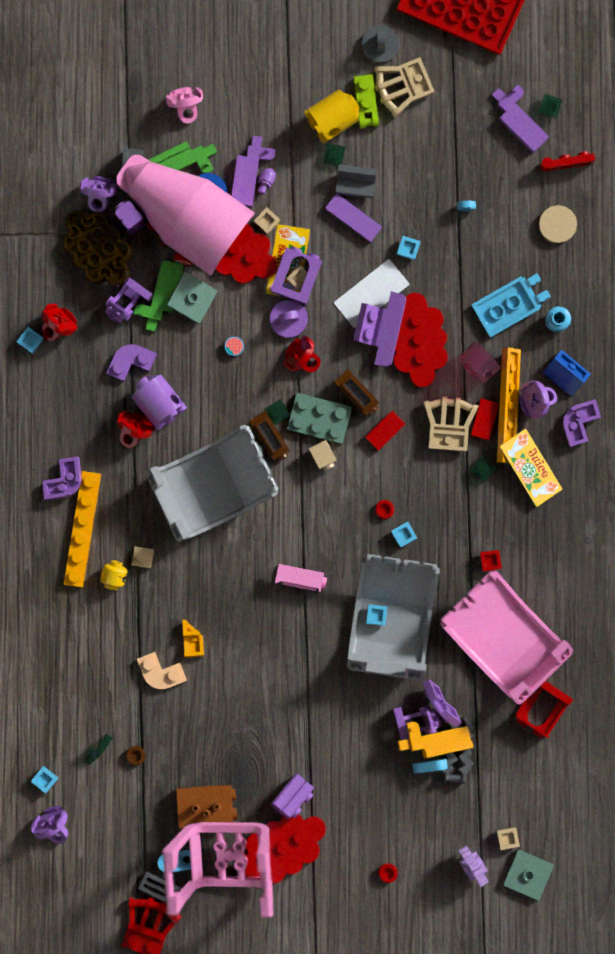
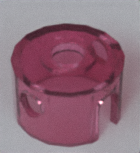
M475 341L457 357L469 375L482 385L500 370V366L494 358Z

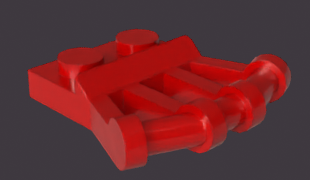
M129 898L130 923L122 946L142 954H160L166 935L182 916L179 913L177 915H168L167 903L155 902L153 898ZM135 907H146L141 923H135ZM151 908L159 911L153 929L145 926ZM164 913L172 921L163 932L157 930Z

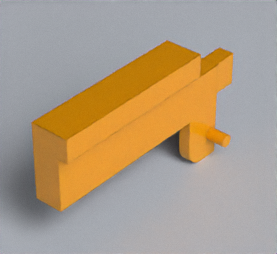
M410 722L406 723L410 739L398 741L399 751L411 749L412 752L422 749L424 759L474 748L468 726L421 736L418 723Z

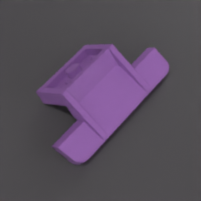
M391 291L387 309L361 303L353 340L378 347L374 365L388 367L392 364L406 304V297L403 294Z

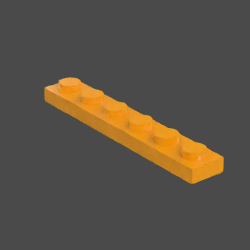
M508 347L502 348L497 462L510 464L500 446L517 435L521 350Z
M82 471L81 474L82 479L78 492L64 585L84 587L102 475L99 473Z

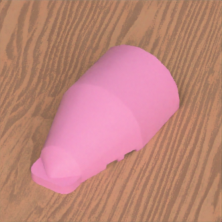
M141 155L131 156L116 178L118 187L131 197L148 219L151 226L157 231L162 241L210 276L238 234L255 215L253 211L208 179L150 162Z

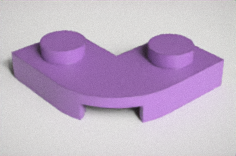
M125 345L115 353L107 374L125 382L132 364L150 372L157 353L138 345Z
M596 399L575 405L566 412L563 419V428L569 447L588 442L583 423L601 418Z
M78 456L59 459L61 478L43 481L44 500L67 498L79 489L82 478L80 458Z
M430 679L423 683L426 690L424 692L425 696L431 701L446 723H451L454 727L460 725L461 720L456 709L445 701L440 687Z

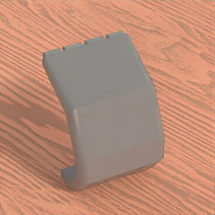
M242 425L191 454L167 465L155 466L147 471V479L178 542L210 530L251 510L278 494L277 484L270 475L269 467L262 458L261 450L257 442L254 441L255 438L249 426Z
M371 554L363 557L348 651V669L412 680L424 678L427 665L425 664L430 623L440 573L437 564L423 562L422 565L418 561L404 560L402 562L398 558L391 557L382 559L381 556ZM368 604L388 606L386 626L366 624Z

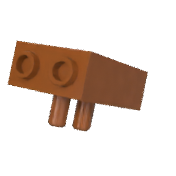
M231 784L181 787L176 789L179 828H185L190 824L198 822H234V820H237V808H233L232 801L236 800V790L232 789Z

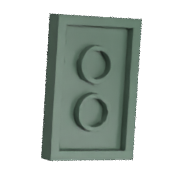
M296 393L287 430L343 444L352 407Z

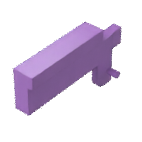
M517 85L506 95L498 88L492 96L499 102L498 106L505 112L499 120L532 153H535L549 139V136L516 104L523 96V89Z
M253 136L252 145L248 146L247 157L237 155L232 197L246 207H253L259 159L272 160L276 149L261 147L262 137Z

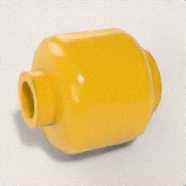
M112 560L111 563L103 566L100 580L105 588L118 590L125 585L127 569L122 566V562Z

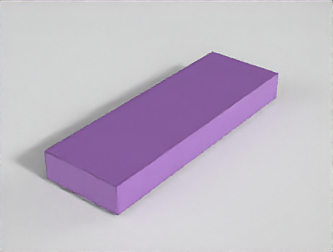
M335 194L325 210L370 243L382 229V226L339 194Z

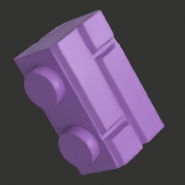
M123 201L116 206L115 214L117 219L130 235H134L145 226L142 215L130 201Z
M296 773L270 806L285 819L289 820L291 817L295 819L302 810L299 808L303 802L307 804L314 795L311 793L314 787Z

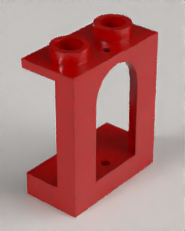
M545 681L521 704L514 715L518 718L516 722L524 728L527 725L533 728L532 733L541 739L543 736L549 738L550 732L567 706H570L573 699ZM544 689L559 699L546 721L542 725L535 726L529 722L528 712Z

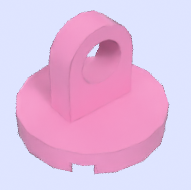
M191 87L179 88L171 91L170 96H165L167 106L176 108L178 117L184 123H192L197 118L196 104L204 99L202 90L198 87L195 88L196 90H191ZM186 109H191L192 114L189 117H183V112Z

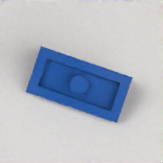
M563 350L558 353L542 372L571 397L591 375Z

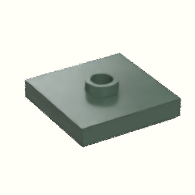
M184 272L166 306L200 324L217 290L189 273Z
M518 849L503 886L539 901L554 864Z

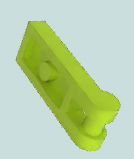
M373 74L354 76L356 100L359 105L360 129H364L366 126L379 127ZM372 114V118L365 119L364 115Z

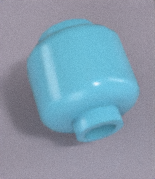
M560 306L550 309L545 318L548 329L557 333L566 330L571 322L569 311Z

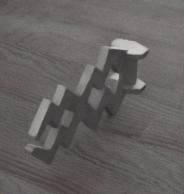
M464 717L463 720L468 726L470 738L474 737V735L470 732V730H472L474 726L468 721L466 717ZM448 723L452 729L458 728L454 727L451 723ZM469 749L463 750L464 753L459 755V758L466 764L458 769L463 774L462 776L449 774V771L454 769L450 764L458 759L453 753L446 754L449 758L447 759L448 769L442 770L445 774L446 783L465 784V777L474 764L467 758L472 754Z

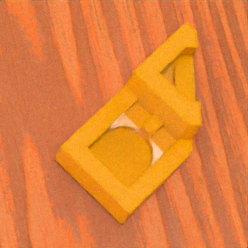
M182 620L185 658L204 657L203 636L186 620Z

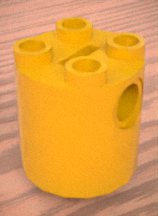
M338 89L306 109L304 114L311 128L317 131L320 141L325 143L359 121V105L352 95L343 93Z

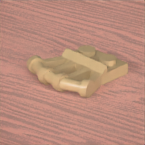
M420 57L399 66L374 67L376 92H379L381 96V104H384L392 112L394 118L398 117L412 102H416L435 92ZM384 73L400 74V76L384 82ZM400 82L404 83V89L389 95L387 94L386 88ZM406 94L409 96L399 107L391 101Z
M445 396L430 402L428 400L424 401V407L430 422L428 449L467 452L469 425L478 409V405H471L458 397L456 399H447ZM441 406L440 424H436L431 409ZM447 406L455 407L454 425H445ZM460 408L470 412L464 426H459Z

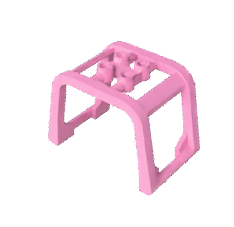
M240 822L193 823L186 826L163 850L168 915H177L196 889L205 886L262 888L264 894H261L260 897L261 917L273 916V886L270 878L269 827L266 825ZM200 833H216L214 850L216 851L217 860L215 867L218 870L219 876H203ZM224 833H235L233 848L226 849L228 841L224 838ZM243 833L258 834L259 849L257 857L260 877H245L248 859L245 856L247 841L243 838ZM189 840L192 880L188 881L180 892L174 893L172 871L177 867L179 850ZM235 860L234 868L237 870L238 876H226V868L229 861Z

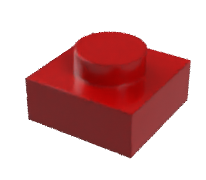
M499 550L480 552L482 572L502 569Z

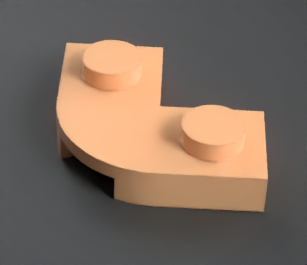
M155 652L137 659L144 679L150 686L156 689H167L187 681L180 663L162 670Z

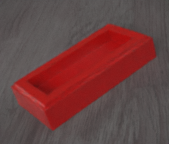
M480 399L471 436L490 440L500 403Z
M391 411L365 438L379 451L405 423Z

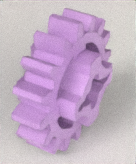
M467 846L458 850L462 857L459 863L470 881L476 880L480 887L488 883L484 874L488 870L476 851L471 853Z

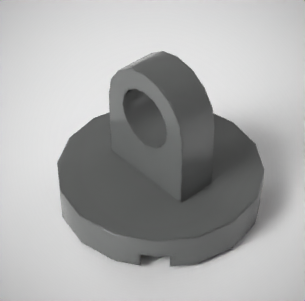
M378 25L366 31L362 40L364 55L373 63L383 64L391 61L399 50L398 35L388 26Z

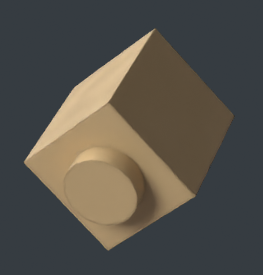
M326 440L309 448L319 470L324 469V471H327L335 466L334 463L337 460Z

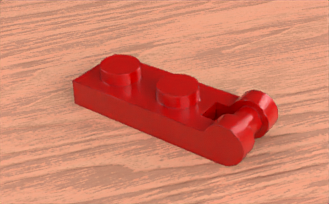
M585 151L573 157H570L569 154L561 155L559 159L555 160L545 157L540 164V169L543 172L592 165L595 162V155Z

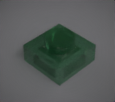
M544 94L539 114L557 119L563 99Z
M327 143L323 163L336 166L342 165L346 147Z
M281 399L264 409L274 426L291 416Z
M482 456L471 468L470 472L485 483L497 468Z

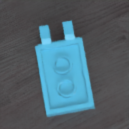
M538 273L528 279L520 276L471 304L490 338L539 311L540 307H542L540 303L551 297L547 290L537 296L532 291L531 287L541 282Z

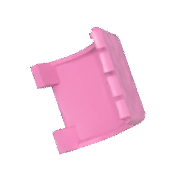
M489 571L481 579L482 582L480 584L477 583L467 593V597L464 596L453 607L452 611L449 610L441 618L440 624L463 651L505 694L517 704H521L572 655L573 649L568 642L562 641L545 625L497 571Z

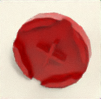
M48 304L42 311L41 315L45 322L42 327V336L47 341L58 340L61 335H72L78 327L76 326L77 320L68 309L64 307L60 309L57 304ZM49 328L54 331L53 336L50 334Z
M307 336L295 339L285 351L284 367L292 372L298 371L301 368L307 372L316 371L321 365V360L313 352V340ZM314 358V363L311 366H307L309 359Z
M126 410L119 414L116 421L118 427L122 430L120 434L122 445L132 448L140 442V439L151 437L155 427L152 426V423L144 414L135 411L133 414ZM127 434L133 437V442L127 439Z

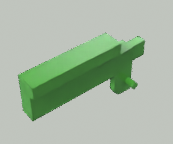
M186 141L148 161L179 171L198 163L203 173H209L214 170L208 157L217 154V150L214 144L205 148L201 145L191 150Z
M162 260L151 307L139 304L134 310V315L148 318L146 330L156 331L158 321L161 322L163 311L173 313V309L166 306L182 276L184 264Z

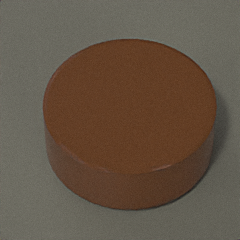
M132 746L126 753V759L131 765H140L146 757L144 749L140 746Z

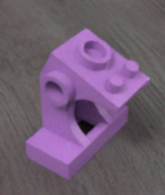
M129 277V280L123 285L115 298L111 296L105 304L107 306L105 313L111 320L121 324L124 319L128 321L132 316V309L141 297L150 302L153 295ZM124 294L132 299L126 308L118 304Z
M430 705L419 708L420 712L403 716L401 707L393 708L401 740L409 739L406 723L412 722V718L423 716L425 726L420 727V732L425 731L426 734L437 732L436 728L441 727V715L435 708L431 709Z

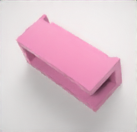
M279 564L275 583L282 581V585L312 591L319 589L320 592L321 588L325 589L327 578L323 577L324 573Z

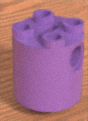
M162 375L145 376L136 384L135 394L131 397L157 431L165 425L171 424L176 419L175 416L177 414L180 415L187 409L186 405Z

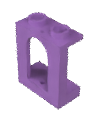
M291 246V249H285L270 291L273 294L307 306L311 290L322 265V260H319L320 256L312 253L306 255L301 253V249ZM296 257L309 262V270L300 293L282 287L290 264Z

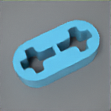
M447 759L412 763L413 773L448 769Z

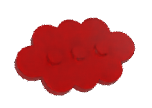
M246 224L216 267L217 272L224 276L232 274L233 279L241 284L251 282L255 276L261 279L273 277L277 271V262L274 257L268 254L270 251L268 237L261 233L254 234L252 227Z
M411 293L406 296V304L395 348L394 365L398 371L410 373V378L414 385L424 388L432 384L435 378V370L443 368L448 361L447 351L443 348L447 342V334L441 328L444 322L442 312L435 307H428L426 298L423 295Z
M298 814L295 819L291 817L287 820L282 816L280 821H269L265 824L269 827V862L272 883L282 881L286 873H298L303 863H311L318 858L320 848L317 842L326 833V826L321 818L310 816L303 819ZM252 833L248 837L246 844L248 854L245 856L248 859V863L245 868V877H260L257 857L259 849L258 834Z

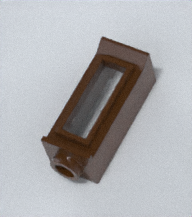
M349 369L334 382L335 386L365 417L368 414L372 416L379 410L377 406L380 402Z
M266 411L249 421L273 461L278 460L280 462L288 457L287 453L290 452V449Z

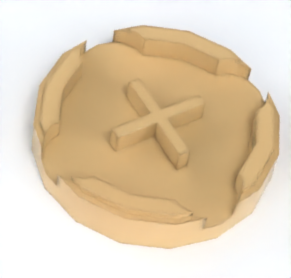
M551 206L540 217V233L544 239L551 243H565L576 232V216L565 206Z

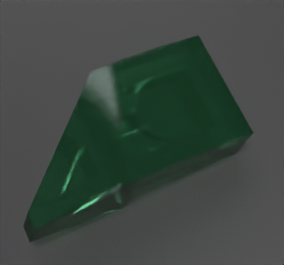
M106 733L98 750L93 747L90 748L85 763L91 764L97 760L108 748L114 736Z

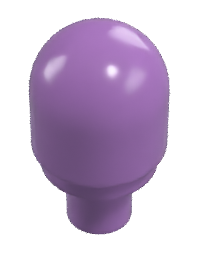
M266 168L261 172L258 179L260 184L258 192L260 194H265L266 189L273 185L276 178L273 169Z

